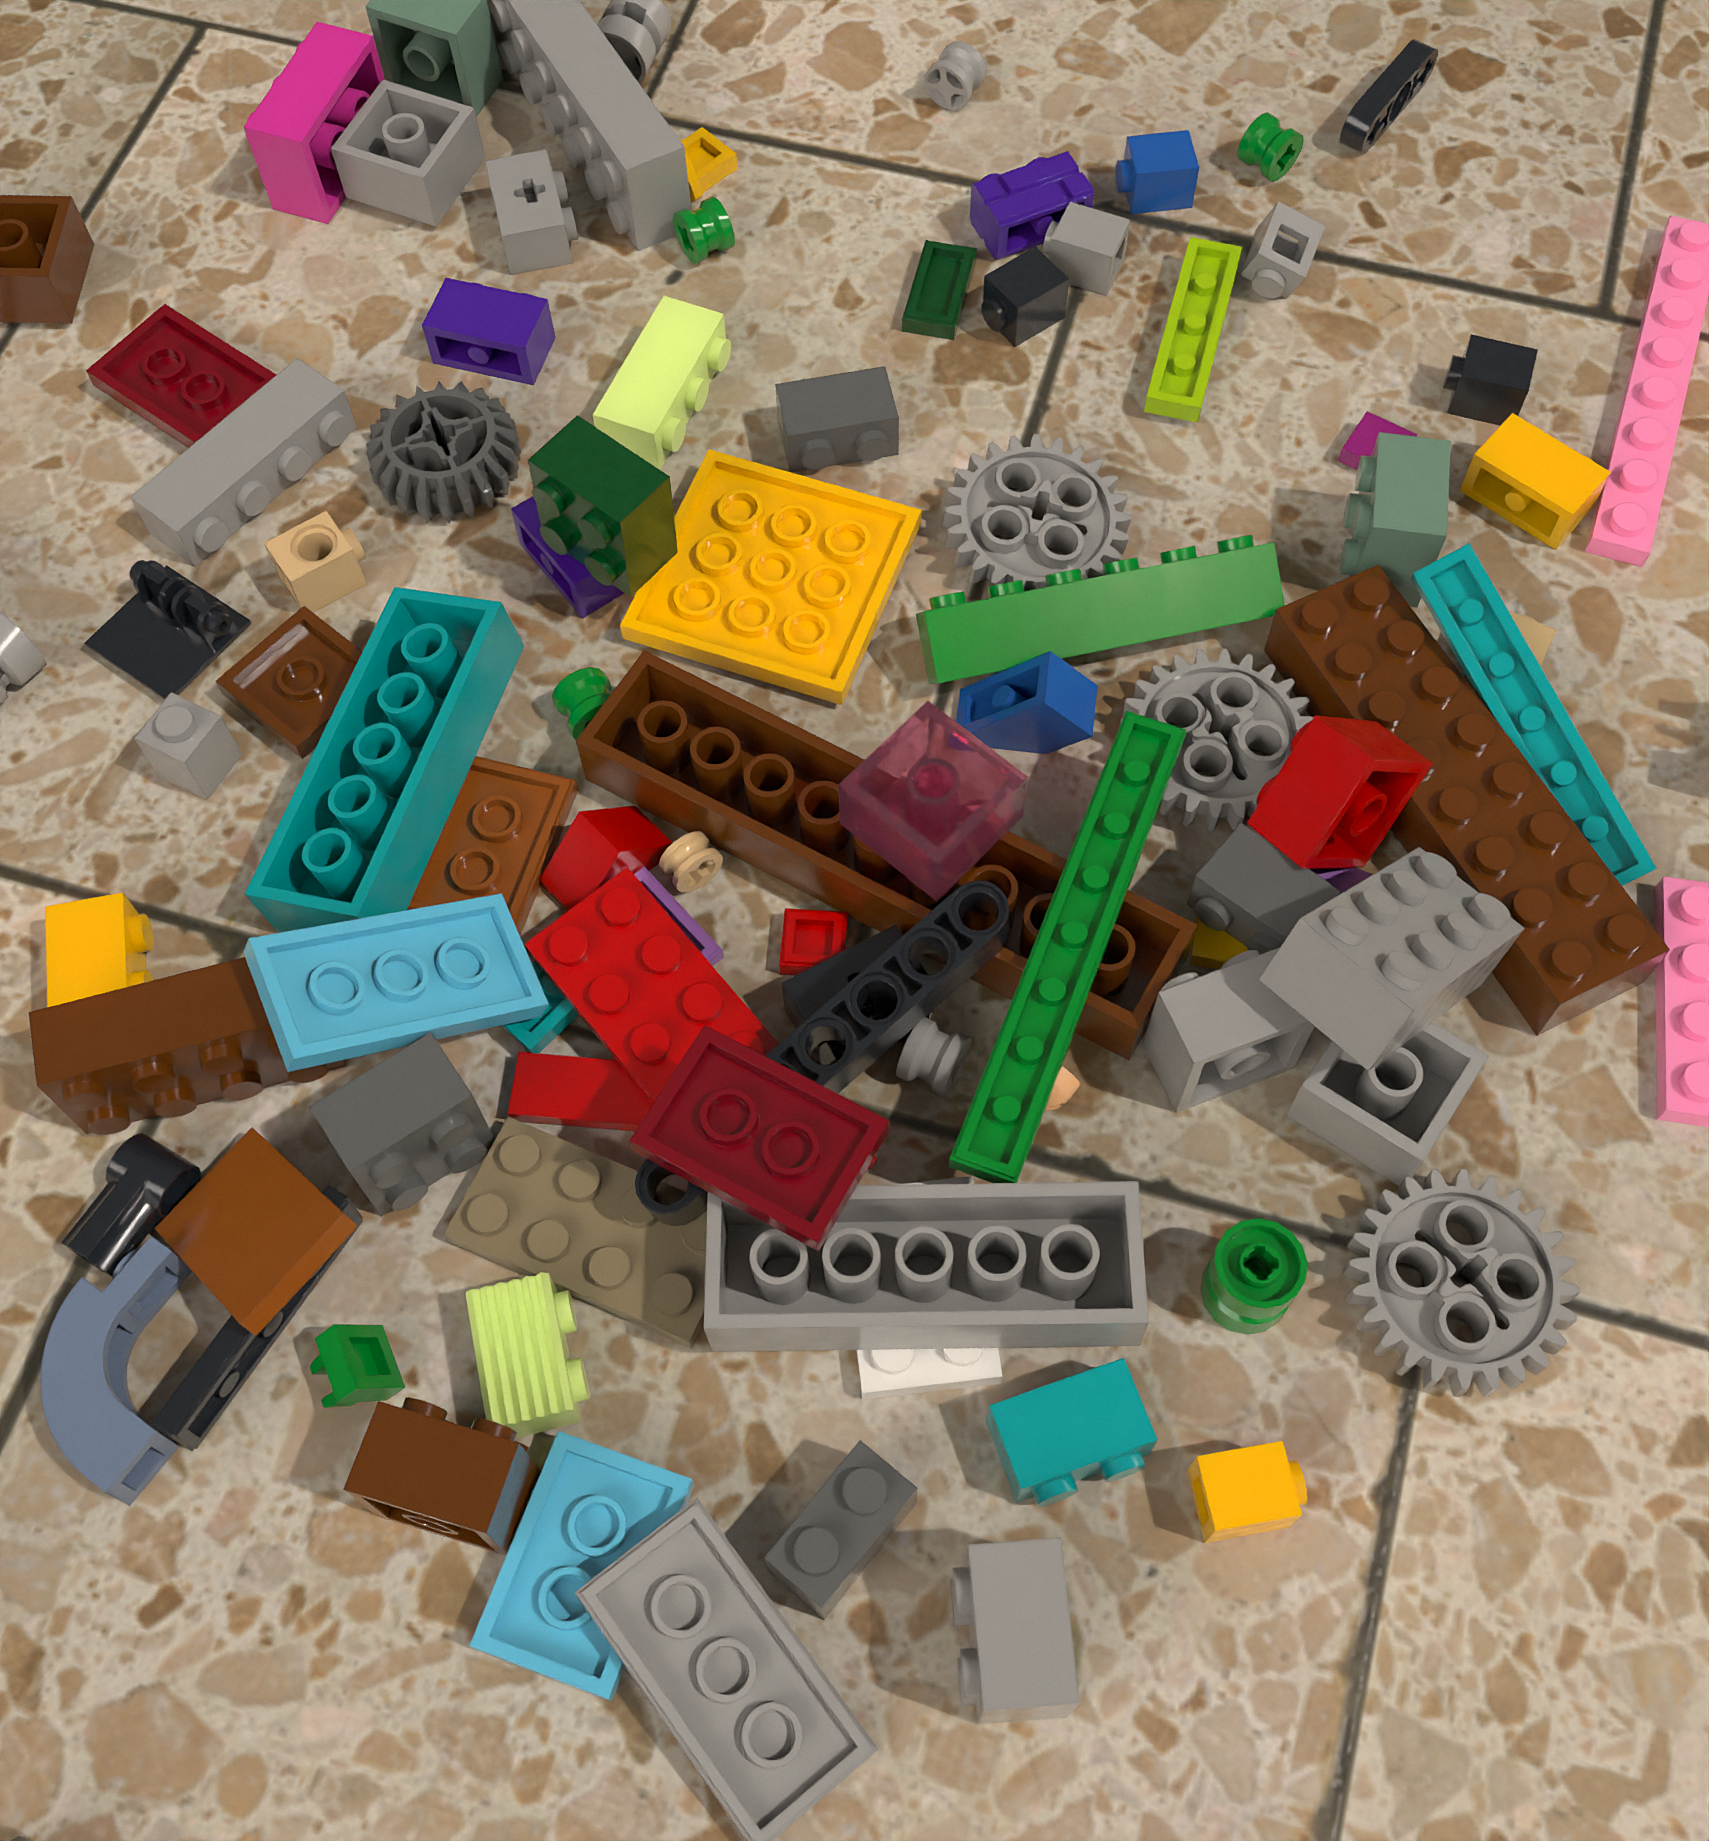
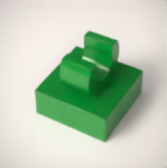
M334 1324L315 1338L320 1355L312 1361L309 1368L312 1375L327 1374L333 1390L321 1399L323 1408L349 1407L357 1402L387 1401L405 1388L383 1325Z

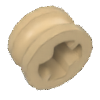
M701 831L685 834L674 841L665 850L659 861L660 869L664 874L673 876V885L681 893L694 891L706 884L716 875L723 863V857L720 852L715 848H709V839Z

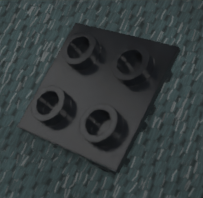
M139 560L131 567L129 573L137 594L84 644L87 648L165 700L171 692L179 695L252 623L248 618L169 566L163 567L154 560L147 562Z

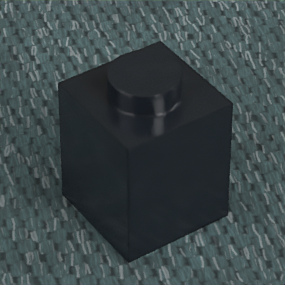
M1035 246L984 275L983 303L981 305L983 318L993 331L1000 332L1016 347L1065 318L1069 278Z
M1471 334L1463 357L1452 355L1447 369L1443 388L1452 390L1447 414L1499 426L1512 413L1518 416L1529 392L1538 349Z

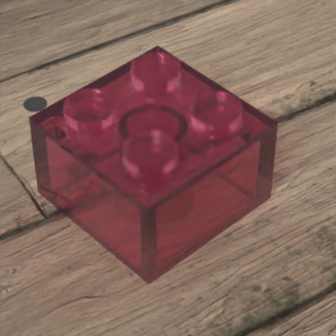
M927 701L839 784L840 824L934 900L938 901L1023 817L1028 776L931 702Z

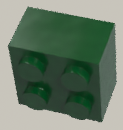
M577 415L528 459L533 485L532 495L538 509L542 538L558 554L565 555L568 553L584 564L590 574L601 584L606 586L612 584L632 597L678 553L670 476Z

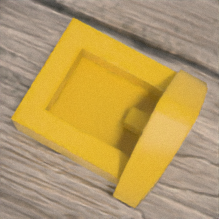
M703 127L681 141L685 148L691 202L701 198L705 191L738 169L736 152Z

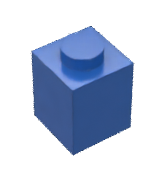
M1189 130L1127 136L1124 160H1117L1115 177L1118 193H1126L1131 214L1187 209L1193 206L1199 164Z

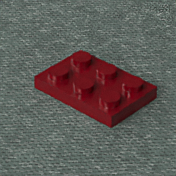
M166 304L162 305L86 370L93 386L187 448H190L277 375Z
M704 1025L629 1142L632 1150L637 1154L819 1251L889 1133L890 1128L888 1119Z

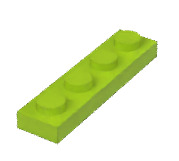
M1194 237L1189 238L1148 388L1144 412L1198 423L1240 261L1241 246Z

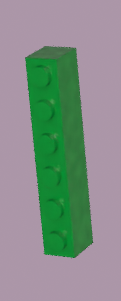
M1247 535L1218 541L1217 554L1197 557L1196 547L1191 546L1160 553L1161 565L1140 568L1138 557L1102 564L1104 576L1082 580L1081 569H1074L1045 575L1047 587L1024 591L1023 580L987 587L988 599L966 603L964 591L929 598L931 610L916 613L929 684H937L1006 670L1049 651L1062 659L1272 617L1276 609L1285 606L1275 544L1272 542L1254 546L1253 536Z

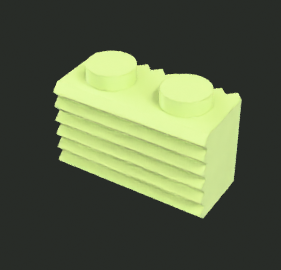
M541 1272L536 1276L512 1279L507 1283L499 1282L494 1286H484L481 1289H470L467 1291L466 1300L486 1420L513 1429L517 1432L515 1439L581 1423L578 1402L589 1400L590 1393L582 1358L570 1359L566 1334L577 1331L576 1316L569 1290L558 1292L550 1274Z

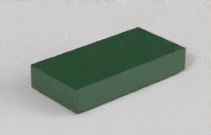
M925 240L903 313L902 332L955 340L976 265L977 248Z

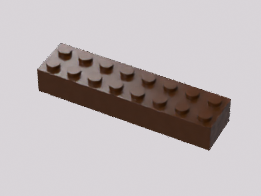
M1376 565L1276 609L1264 652L1284 680L1292 678L1295 681L1292 691L1296 697H1308L1310 701L1306 711L1311 717L1318 715L1376 721L1433 763L1390 829L1407 853L1420 847L1425 852L1443 857L1455 868L1456 876L1478 893L1490 895L1503 903L1509 910L1510 917L1525 928L1493 969L1492 973L1536 1036L1644 983L1670 949L1381 567Z

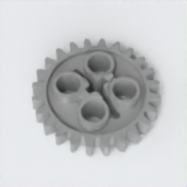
M1039 434L1033 435L1030 447H1023L1018 438L1013 435L1010 436L1008 449L1005 452L997 444L991 442L988 444L986 458L984 459L975 453L971 454L968 469L958 468L954 485L948 488L945 502L946 508L942 527L948 528L945 545L947 548H958L954 562L956 567L973 565L969 577L971 584L980 582L985 578L991 581L990 586L1023 580L1024 591L1047 587L1045 575L1081 569L1082 580L1104 576L1102 564L1119 561L1122 557L1121 554L1125 552L1130 537L1126 533L1131 522V515L1123 512L1128 499L1127 494L1114 493L1118 477L1116 475H1109L1100 478L1099 474L1103 460L1099 458L1086 465L1081 461L1084 447L1080 445L1070 454L1064 453L1063 440L1060 437L1056 438L1051 448H1043ZM1008 488H1017L1022 490L1023 492H1015ZM1064 502L1075 504L1078 507H1070L1064 504ZM995 534L1005 535V536L1009 537L1010 539H1009V540H1002V539H999V538H997V537H994L993 535H995ZM1050 549L1060 550L1066 555H1057L1052 553Z
M1197 649L1194 664L1188 665L1177 654L1173 656L1170 672L1155 665L1152 667L1149 682L1140 679L1136 682L1133 698H1126L1122 718L1125 712L1129 711L1167 724L1172 722L1180 723L1185 726L1182 729L1187 730L1184 743L1165 790L1159 814L1164 816L1175 807L1183 810L1182 825L1186 827L1194 820L1196 815L1205 816L1208 832L1214 831L1219 818H1227L1230 827L1234 831L1243 822L1244 815L1252 816L1258 806L1256 799L1261 788L1269 779L1279 773L1291 754L1290 744L1293 737L1303 725L1313 719L1311 716H1304L1310 701L1308 697L1290 699L1295 683L1292 678L1278 684L1273 682L1272 677L1275 670V665L1273 664L1266 666L1260 672L1252 670L1253 655L1247 654L1240 664L1237 665L1231 664L1228 649H1222L1218 662H1209L1205 652L1202 649ZM1223 703H1231L1238 706V708L1229 707ZM1250 750H1259L1268 756H1260ZM1196 770L1208 771L1209 773L1213 774L1214 776H1213V777L1201 776V775L1197 774L1195 771H1196Z
M1438 1169L1430 1171L1424 1180L1423 1189L1416 1180L1407 1176L1398 1187L1399 1197L1385 1189L1375 1202L1378 1211L1366 1209L1358 1221V1224L1366 1233L1355 1232L1347 1244V1248L1361 1258L1349 1260L1343 1269V1275L1360 1281L1362 1284L1350 1291L1346 1297L1347 1304L1367 1306L1368 1312L1356 1325L1357 1330L1369 1331L1378 1328L1383 1337L1376 1344L1373 1352L1378 1356L1395 1348L1401 1354L1396 1370L1398 1375H1404L1415 1364L1424 1368V1389L1430 1390L1442 1376H1447L1453 1397H1460L1468 1390L1472 1379H1474L1483 1397H1489L1499 1389V1377L1511 1390L1517 1388L1526 1381L1524 1368L1537 1375L1550 1364L1544 1352L1555 1355L1567 1344L1565 1338L1557 1330H1566L1577 1320L1575 1313L1560 1305L1570 1302L1580 1293V1287L1560 1280V1276L1567 1273L1576 1264L1575 1259L1565 1256H1554L1551 1250L1564 1237L1562 1231L1542 1234L1537 1225L1543 1219L1546 1211L1542 1207L1534 1209L1527 1214L1520 1211L1518 1207L1523 1191L1518 1188L1512 1191L1505 1199L1496 1196V1177L1492 1175L1485 1180L1479 1189L1471 1187L1470 1177L1466 1169L1459 1170L1452 1179L1450 1186L1446 1185ZM1453 1222L1466 1228L1472 1236L1474 1245L1467 1246L1455 1241L1448 1233L1446 1223ZM1415 1234H1422L1426 1239V1243L1416 1240ZM1406 1263L1414 1266L1423 1276L1425 1286L1416 1288L1406 1284L1399 1277L1395 1264ZM1461 1274L1470 1284L1458 1288L1451 1279ZM1505 1275L1514 1279L1522 1289L1523 1300H1517L1506 1295L1499 1287L1496 1276ZM1446 1316H1455L1467 1322L1473 1330L1474 1343H1466L1454 1337L1447 1327ZM1495 1319L1504 1321L1506 1329H1499L1496 1326Z

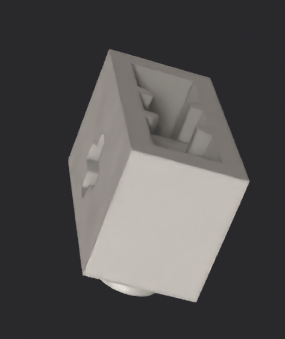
M547 149L485 160L510 274L515 275L573 264L568 242L578 240L573 211L571 207L561 208L560 204L569 202L562 170L552 171Z

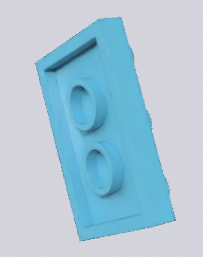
M558 1431L469 1646L485 1654L612 1702L625 1666L574 1593L687 1506L695 1485L693 1480Z

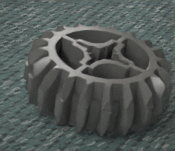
M438 381L435 390L424 392L416 386L415 396L407 399L396 395V409H380V423L370 425L371 441L366 443V455L371 466L369 470L374 484L378 485L383 497L388 500L390 506L398 505L406 517L419 512V515L428 523L436 514H442V517L450 524L455 513L464 512L472 519L474 507L483 505L493 509V494L508 495L509 480L518 478V461L521 460V445L515 422L511 419L510 413H506L499 398L489 399V396L486 395L482 387L469 393V390L462 381L452 390L446 389L440 381Z

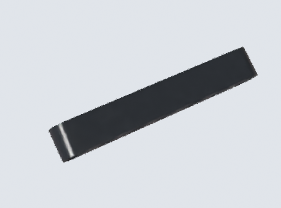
M981 880L967 882L957 888L765 1056L839 1094L1000 952L1006 944L1009 934V905L1003 891L994 884ZM983 910L992 914L997 921L986 930L976 931L966 927L961 920L971 911ZM925 953L939 954L947 961L946 966L941 971L932 975L920 974L911 965L917 957ZM873 997H888L897 1004L894 1012L885 1019H869L861 1013L864 1004ZM823 1041H838L846 1047L844 1055L834 1064L820 1065L810 1059L812 1050ZM646 1159L638 1169L635 1188L641 1203L653 1217L663 1224L675 1227L687 1225L707 1210L708 1191L689 1181L687 1191L681 1200L668 1205L657 1203L656 1190L658 1185L666 1177L676 1174Z

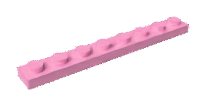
M1670 215L1663 230L1605 467L1611 473L1597 500L1585 549L1587 553L1643 567L1651 552L1709 296V224Z

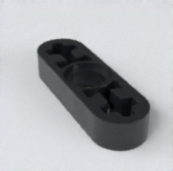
M1412 39L1353 106L1341 130L1340 143L1363 154L1368 152L1423 88L1435 66L1438 50L1416 39Z

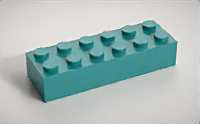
M394 587L244 894L276 931L287 932L407 910L524 648V644L502 602Z

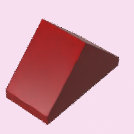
M635 805L579 811L539 880L550 895L566 911H569L626 867L633 874L643 867L648 871L659 864L661 856L672 842Z

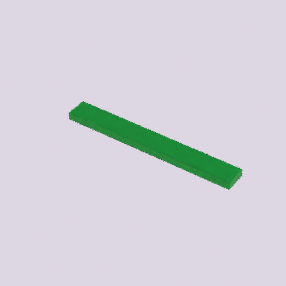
M1129 711L1125 712L950 1156V1168L991 1183H1018L1184 743L1187 730Z

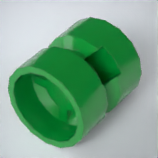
M1260 1218L1240 1221L1226 1230L1202 1274L1200 1288L1204 1307L1214 1321L1229 1331L1246 1335L1265 1332L1279 1323L1306 1281L1308 1262L1302 1244L1290 1230L1279 1223Z

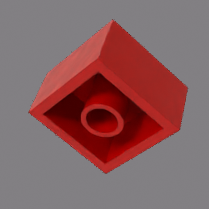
M1315 715L1293 737L1290 744L1291 754L1279 773L1269 779L1261 788L1256 799L1258 806L1246 824L1302 869L1363 868L1433 763L1376 721Z

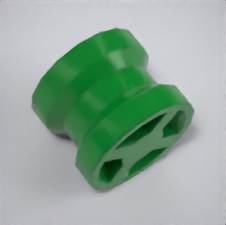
M1269 112L1263 113L1250 124L1242 136L1237 151L1238 159L1249 166L1257 164L1260 167L1261 175L1272 182L1277 181L1291 169L1297 160L1304 142L1303 135L1292 128L1284 130L1280 127L1278 118Z
M712 196L701 201L700 207L694 211L685 208L673 213V226L677 239L685 255L692 263L696 264L706 260L708 252L714 249L723 252L734 247L735 235L731 221L723 205L716 197Z
M588 667L579 669L562 679L554 688L552 694L553 704L560 714L568 716V729L575 740L578 739L611 695L610 680L600 668Z

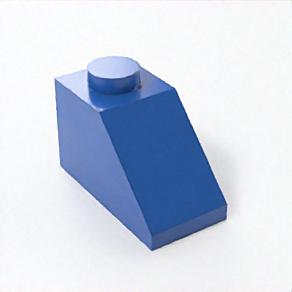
M1046 652L960 689L953 740L967 746L1038 754L1054 752L1093 736L1098 685L1053 652Z

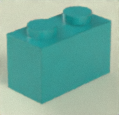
M1124 1358L989 1405L986 1418L988 1429L1016 1503L1034 1497L1038 1507L1050 1505L1078 1492L1076 1481L1102 1472L1105 1482H1112L1142 1470L1146 1467L1143 1457L1151 1453L1158 1441Z

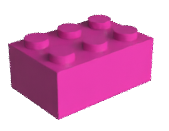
M316 22L306 38L299 43L294 55L281 74L274 79L270 90L256 110L249 115L244 126L246 138L252 149L261 180L264 183L274 210L329 224L346 196L331 148L380 82L385 80L372 35Z

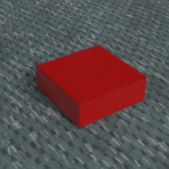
M785 908L779 962L780 975L795 976L846 950L848 912Z

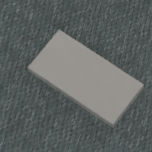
M698 1498L690 1502L574 1593L745 1841H773L879 1750Z

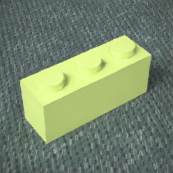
M663 296L594 411L593 420L595 427L661 470L670 452H677L681 447L686 432V424L693 412H699L703 408L708 396L709 384L717 371L722 372L727 366L731 353V341L726 339L724 314Z

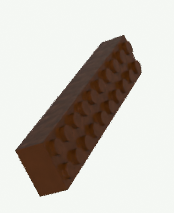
M645 650L642 652L576 740L586 780L688 833L701 831L708 837L711 845L839 911L848 912V916L879 932L896 924L902 935H904L951 893L967 882L981 880L994 884L1003 891L1008 899L1009 934L1007 942L1000 952L973 974L970 979L1011 1000L1013 999L1067 862L1066 859ZM1128 890L1074 1033L1130 1061L1148 1029L1158 992L1161 991L1167 982L1178 976L1187 960L1198 924ZM975 910L966 914L961 921L969 929L980 931L993 926L997 920L987 911ZM924 954L945 966L947 964V961L939 954Z

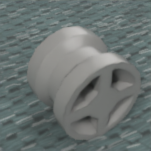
M953 41L948 44L941 52L939 60L934 62L924 75V86L928 95L936 104L947 110L963 108L971 98L972 91L978 89L987 76L984 58L978 50L965 42Z
M925 1017L913 1028L906 1041L897 1065L896 1076L906 1081L918 1078L929 1083L932 1093L945 1098L950 1093L963 1068L970 1050L972 1038L962 1033H956L951 1036L939 1031L935 1021Z

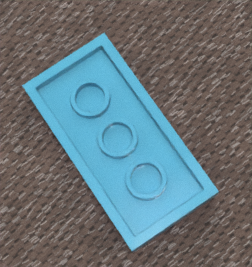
M502 893L253 937L248 939L243 952L287 1072L409 1046L430 1032L437 1040L541 1017L549 1005Z

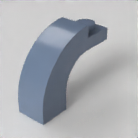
M152 1236L140 1249L131 1251L119 1262L113 1273L112 1281L103 1292L85 1278L81 1277L59 1308L51 1325L41 1363L40 1384L44 1414L58 1447L69 1462L105 1493L131 1506L179 1448L176 1443L141 1416L132 1402L127 1385V1367L136 1340L148 1323L193 1272L177 1255Z

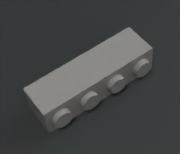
M295 359L130 497L148 532L196 567L209 554L221 548L226 540L251 518L260 514L272 500L294 481L301 479L329 451L343 443L348 435L357 428L345 391L300 359Z

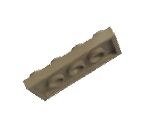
M507 1117L444 1232L448 1242L525 1276H536L541 1272L549 1273L557 1290H569L572 1297L691 1349L704 1324L707 1210L687 1225L674 1227L663 1224L643 1206L636 1194L635 1179L638 1171L516 1119ZM661 1181L656 1190V1202L664 1205L674 1204L682 1199L686 1191Z

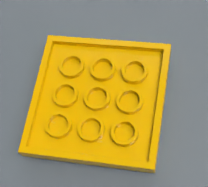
M708 449L674 517L678 553L636 592L620 624L623 639L843 705L920 528L921 509Z

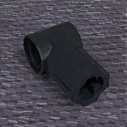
M146 1134L133 1135L117 1149L111 1158L106 1170V1181L108 1184L61 1243L105 1274L113 1277L119 1262L128 1253L137 1249L160 1218H165L201 1180L200 1168Z

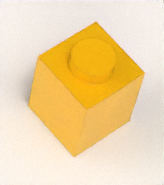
M1283 1441L1200 1455L1194 1459L1187 1470L1204 1543L1289 1528L1302 1516L1300 1505L1307 1503V1489L1302 1469L1297 1460L1288 1461Z

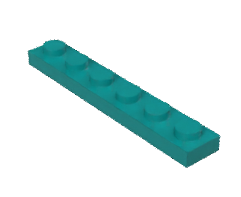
M1470 543L1414 572L1411 580L1476 694L1619 883L1624 886L1657 869Z

